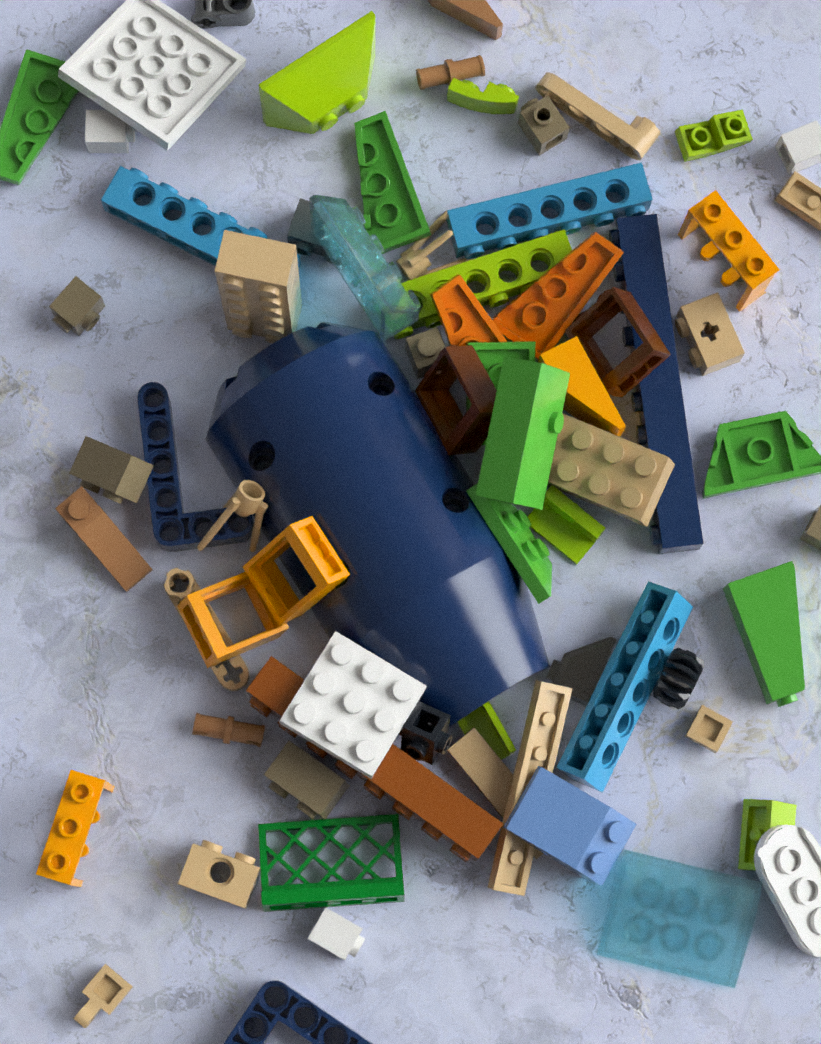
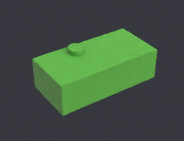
M510 357L503 358L475 496L543 510L557 436L564 424L562 412L570 377L569 372L540 362Z

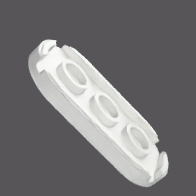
M795 825L774 826L767 830L757 843L754 854L757 876L797 947L808 955L821 957V848L815 837L802 827Z

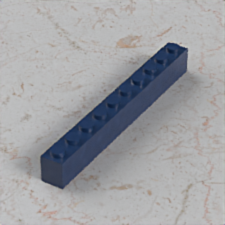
M657 214L617 218L613 230H609V241L624 253L613 267L615 282H621L622 290L631 292L671 354L635 386L636 392L631 393L633 412H639L640 425H636L638 445H643V447L669 457L675 464L653 513L654 525L649 527L652 546L657 545L658 554L699 550L704 543ZM626 317L627 326L622 328L624 347H630V353H632L643 342Z

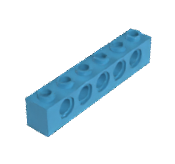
M641 162L447 210L446 222L448 230L453 232L451 240L456 258L465 256V259H474L484 255V251L495 248L500 251L515 246L519 242L533 240L565 229L566 235L579 232L583 226L594 224L595 227H602L611 224L616 218L645 215L653 199ZM610 192L618 193L622 201L613 203L607 199L606 194ZM578 200L586 201L590 205V209L586 211L578 210L573 203ZM545 208H552L558 213V217L548 219L542 215L541 211ZM513 216H520L526 221V224L522 227H515L509 222V219ZM481 224H488L493 228L494 232L489 235H483L476 228Z
M120 166L101 199L104 211L214 266L217 263L224 230L267 239V235L261 230L254 227L246 229L238 225V221L231 215L220 212L218 215L208 210V206L201 200L190 197L188 200L178 195V191L171 185L164 182L158 185L148 180L149 177L144 172L133 167L128 170ZM142 195L152 197L150 203L144 206L137 205L135 201ZM170 210H178L182 213L174 221L165 218L166 213ZM205 224L212 228L208 234L203 236L194 233L199 225ZM297 254L299 269V267L301 266L300 255Z
M648 581L556 767L574 781L603 793L693 609V606L677 591Z

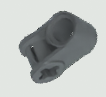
M195 0V14L192 16L191 22L200 28L245 26L251 23L255 17L253 0ZM235 3H246V6L243 9H232V6Z

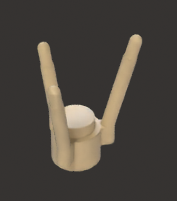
M447 211L429 227L432 235L446 221ZM448 230L423 250L419 248L431 236L416 241L409 249L400 254L401 258L396 263L409 281L473 259L463 258L432 270H427L431 266L427 255L453 235V232Z
M251 480L242 481L236 492L223 506L226 510L203 537L197 549L202 551L233 512L242 517L255 513L250 551L255 552L263 515L268 508V505L263 502L265 491L262 486Z

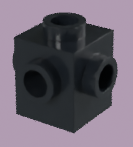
M418 701L398 734L402 736L401 750L417 761L422 760L432 765L438 754L444 755L452 740V735L448 734L450 715Z

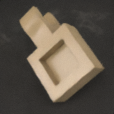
M104 964L82 991L90 999L73 1019L82 1027L87 1028L101 1009L108 1015H111L133 986L107 964Z

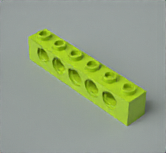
M565 229L373 292V304L385 338L394 336L395 339H402L413 334V329L423 326L431 329L442 325L430 294L456 274H460L467 285L473 281H478L484 285V291L473 293L482 306L490 305L491 308L506 304L510 297L524 292L572 251ZM537 260L543 261L547 264L548 269L544 272H537L531 267V263ZM503 271H511L517 279L510 283L504 282L500 279L499 274ZM409 302H415L420 305L421 311L417 314H408L403 307Z

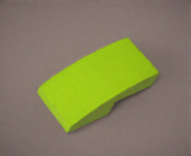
M453 78L447 90L448 102L481 113L514 114L518 106L519 96L515 94L513 89L504 84L496 85L489 81L484 92H481L479 87L468 80L460 81Z
M743 109L713 115L708 121L679 126L674 131L684 162L725 152L750 143L753 140Z

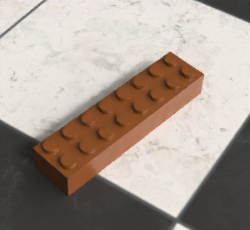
M271 656L246 689L249 698H251L249 700L250 706L267 718L271 713L280 721L305 680ZM279 721L277 722L282 730L293 738L297 737L298 734L281 725ZM306 742L307 748L324 759L328 754L337 761L334 764L335 768L348 778L353 779L357 775L364 780V789L377 799L381 800L383 796H386L393 801L392 809L409 821L413 816L422 822L421 830L438 842L440 837L451 843L452 846L449 851L464 862H467L470 858L477 861L503 825L497 818L394 744H392L372 779L313 743Z

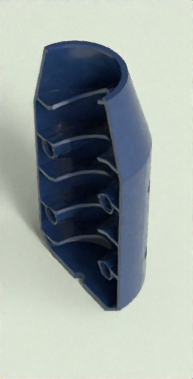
M322 322L316 328L307 326L269 345L238 368L237 376L228 378L223 382L217 393L206 435V442L236 490L244 480L254 481L264 489L265 497L263 502L268 505V508L263 515L261 530L270 543L290 524L313 516L350 573V576L345 579L346 583L343 586L333 589L310 608L329 639H331L336 631L426 685V690L419 701L449 714V728L514 685L538 672L550 668L527 585L466 492L475 485L458 457L456 455H448L415 390L377 332L329 322ZM384 391L388 395L381 396L375 394V392ZM269 461L272 463L265 470H255L259 462ZM456 504L463 512H452L446 506ZM290 546L279 556V559L304 597L316 587V584Z

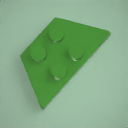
M786 410L720 424L717 428L702 491L703 499L821 474V455L812 446L814 443L809 437L797 428L796 422Z
M478 483L466 492L538 604L551 597L552 563L548 558L550 552L541 539L535 538L529 529L531 522L522 510H517L510 503L475 496Z

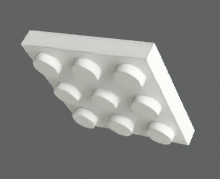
M335 631L279 723L372 779L427 686Z

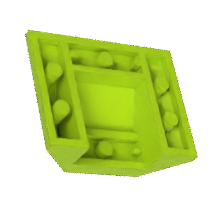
M372 11L258 84L262 117L266 126L314 134L320 129L322 131L330 129L337 123L338 117L347 111L353 113L365 104L375 60L376 16Z

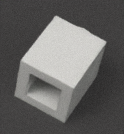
M86 110L85 144L88 152L129 154V142H135V129L107 110Z
M817 120L780 136L775 147L789 175H792L794 171L799 172L821 162V127Z
M326 907L308 937L312 942L343 960H346L348 954L355 957L365 938L360 936L361 927Z

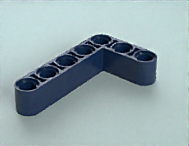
M149 382L139 389L137 396L144 460L152 465H155L160 460H167L171 463L170 470L164 474H157L152 469L147 480L153 534L158 545L167 552L197 549L203 537L195 533L196 527L202 522H209L214 525L226 508L184 513L171 401L166 388L162 384ZM150 395H161L163 397L162 403L157 407L147 406L145 403ZM156 427H163L167 430L166 436L159 441L150 439V432ZM171 493L175 496V501L170 507L162 508L157 505V500L162 494ZM233 512L205 548L248 541L252 536L254 526L252 514L242 517ZM238 517L246 519L248 521L247 528L242 532L232 531L229 526L233 519ZM174 526L179 529L178 537L170 542L161 538L163 530L166 527Z
M279 980L267 982L260 988L224 1042V1044H263L277 1022L281 1021L313 1044H326L324 1033L331 1027H337L343 1031L345 1040L342 1044H373L298 991ZM277 986L284 991L285 1000L281 1006L272 1007L266 1002L265 993L269 987ZM309 1007L314 1012L315 1020L311 1026L301 1027L296 1023L294 1014L298 1008ZM250 1017H258L264 1022L265 1030L261 1036L251 1037L246 1033L245 1023Z

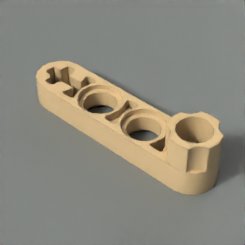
M546 72L536 85L537 92L543 98L548 95L557 108L632 159L641 160L660 135V130L648 118L637 115L632 123L628 125L553 73Z
M174 568L166 574L167 579L163 585L184 622L177 605L187 595L201 589L189 570L182 571ZM179 578L182 582L189 581V585L186 587L187 590L182 593L172 591L176 587L174 581ZM209 602L206 603L222 638L226 642V647L233 645ZM240 655L229 659L235 670L240 668L243 670L239 675L241 681L237 684L232 680L227 682L224 680L228 672L223 663L218 668L215 665L211 666L220 684L229 691L242 690L249 681L248 668Z

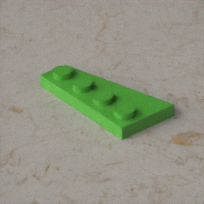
M26 49L0 128V180L20 185L79 91L58 77L59 68L65 61Z
M386 111L355 122L357 156L361 177L360 186L364 208V227L367 238V256L371 259L432 234Z

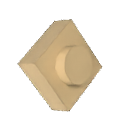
M701 705L684 737L717 753L733 721Z

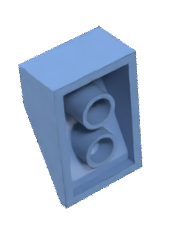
M538 766L503 828L580 877L603 886L637 824L610 806L543 767Z

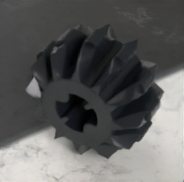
M679 647L674 649L654 686L653 697L668 707L672 706L677 709L684 707L703 671L704 660L689 650L685 651Z

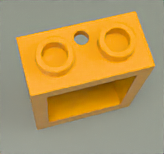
M313 516L290 524L242 566L279 625L302 616L350 576V573ZM290 546L316 584V587L301 600L298 599L274 561Z
M246 572L191 593L177 605L207 668L278 639L289 629L288 622L282 625L278 624ZM245 588L266 631L226 647L206 603Z

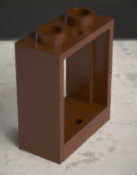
M612 287L601 293L597 299L598 301L587 311L578 314L573 321L574 323L565 332L570 339L578 337L608 394L622 398L671 354L631 292ZM620 311H623L643 343L613 369L593 336Z
M450 345L440 351L439 356L431 368L424 374V378L415 389V392L448 455L476 453L487 439L497 390L472 345ZM457 378L472 404L464 416L449 391Z

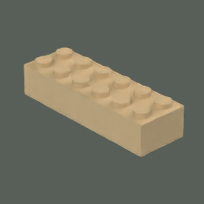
M224 230L215 267V276L228 330H232V334L242 338H252V335L265 337V341L272 344L295 332L302 308L296 245Z

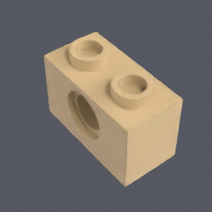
M206 840L202 841L201 846L193 843L178 884L247 909L261 870L260 867L254 866L256 859L236 852L234 858L221 854L222 846ZM218 863L228 864L231 870L229 879L224 883L215 882L211 875L212 868Z

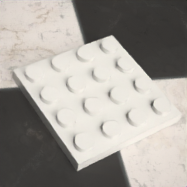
M126 0L59 68L58 77L168 151L245 67L246 58L160 0Z

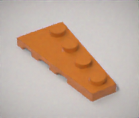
M596 231L593 232L492 318L493 322L500 332L513 342H536L535 357L539 359L540 354L556 346L564 335L565 330L573 323L624 252Z
M456 274L430 294L450 345L466 346V342H507L460 274Z

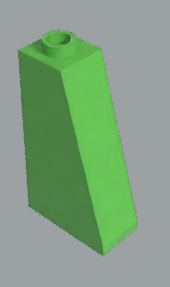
M793 561L730 582L723 588L766 704L777 702L778 707L797 701L796 694L805 690L795 567Z

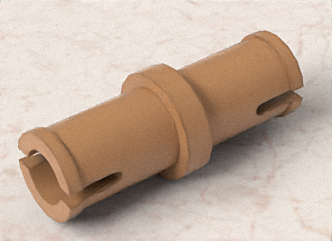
M481 55L454 62L452 59L444 60V64L416 69V78L420 90L447 83L450 85L453 78L465 80L485 76V65Z
M196 713L192 735L222 739L225 744H230V741L261 747L265 725L235 721V717L232 716L224 719Z

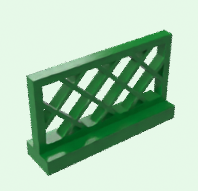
M398 814L258 824L261 899L264 912L404 902L405 894ZM392 824L393 836L384 847L368 835L376 825ZM369 825L365 831L359 827ZM342 827H352L360 834V837L349 849L334 838ZM324 828L334 829L330 833H328ZM310 829H316L326 837L313 852L298 840ZM299 830L295 836L289 832ZM282 832L290 839L278 855L267 846L266 833ZM364 839L379 850L378 854L367 866L352 854ZM329 842H332L344 853L332 868L317 856ZM294 844L309 855L297 870L293 869L282 859ZM392 844L394 846V856L387 851ZM267 853L274 858L269 865ZM385 855L395 864L396 877L380 878L371 868ZM348 857L363 869L355 880H344L336 873ZM313 860L328 872L318 883H310L300 875ZM278 862L293 874L284 885L269 886L268 873ZM368 873L373 879H363V877ZM331 876H333L336 880H338V881L327 882V881L330 879ZM296 879H298V880L301 881L303 884H292V883H293Z

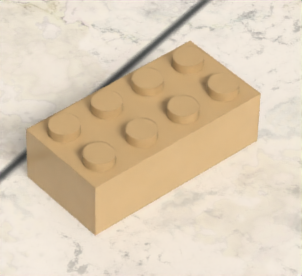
M563 414L564 424L557 436L548 486L553 485L560 491L647 527L675 464L663 454Z

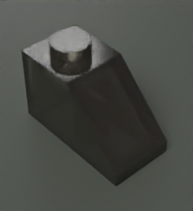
M608 637L567 652L560 661L554 659L546 678L551 680L552 684L572 688L570 699L586 706L596 688L617 639Z

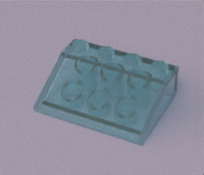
M316 194L309 198L311 231L383 341L419 320L418 309L421 307L418 298L412 290L406 292L400 283V280L403 278L399 269L393 262L388 264L381 254L384 252V248L375 234L369 235L363 225L366 224V221L360 210L356 206L351 208L346 199Z
M623 849L617 859L596 955L735 988L756 918L763 883Z

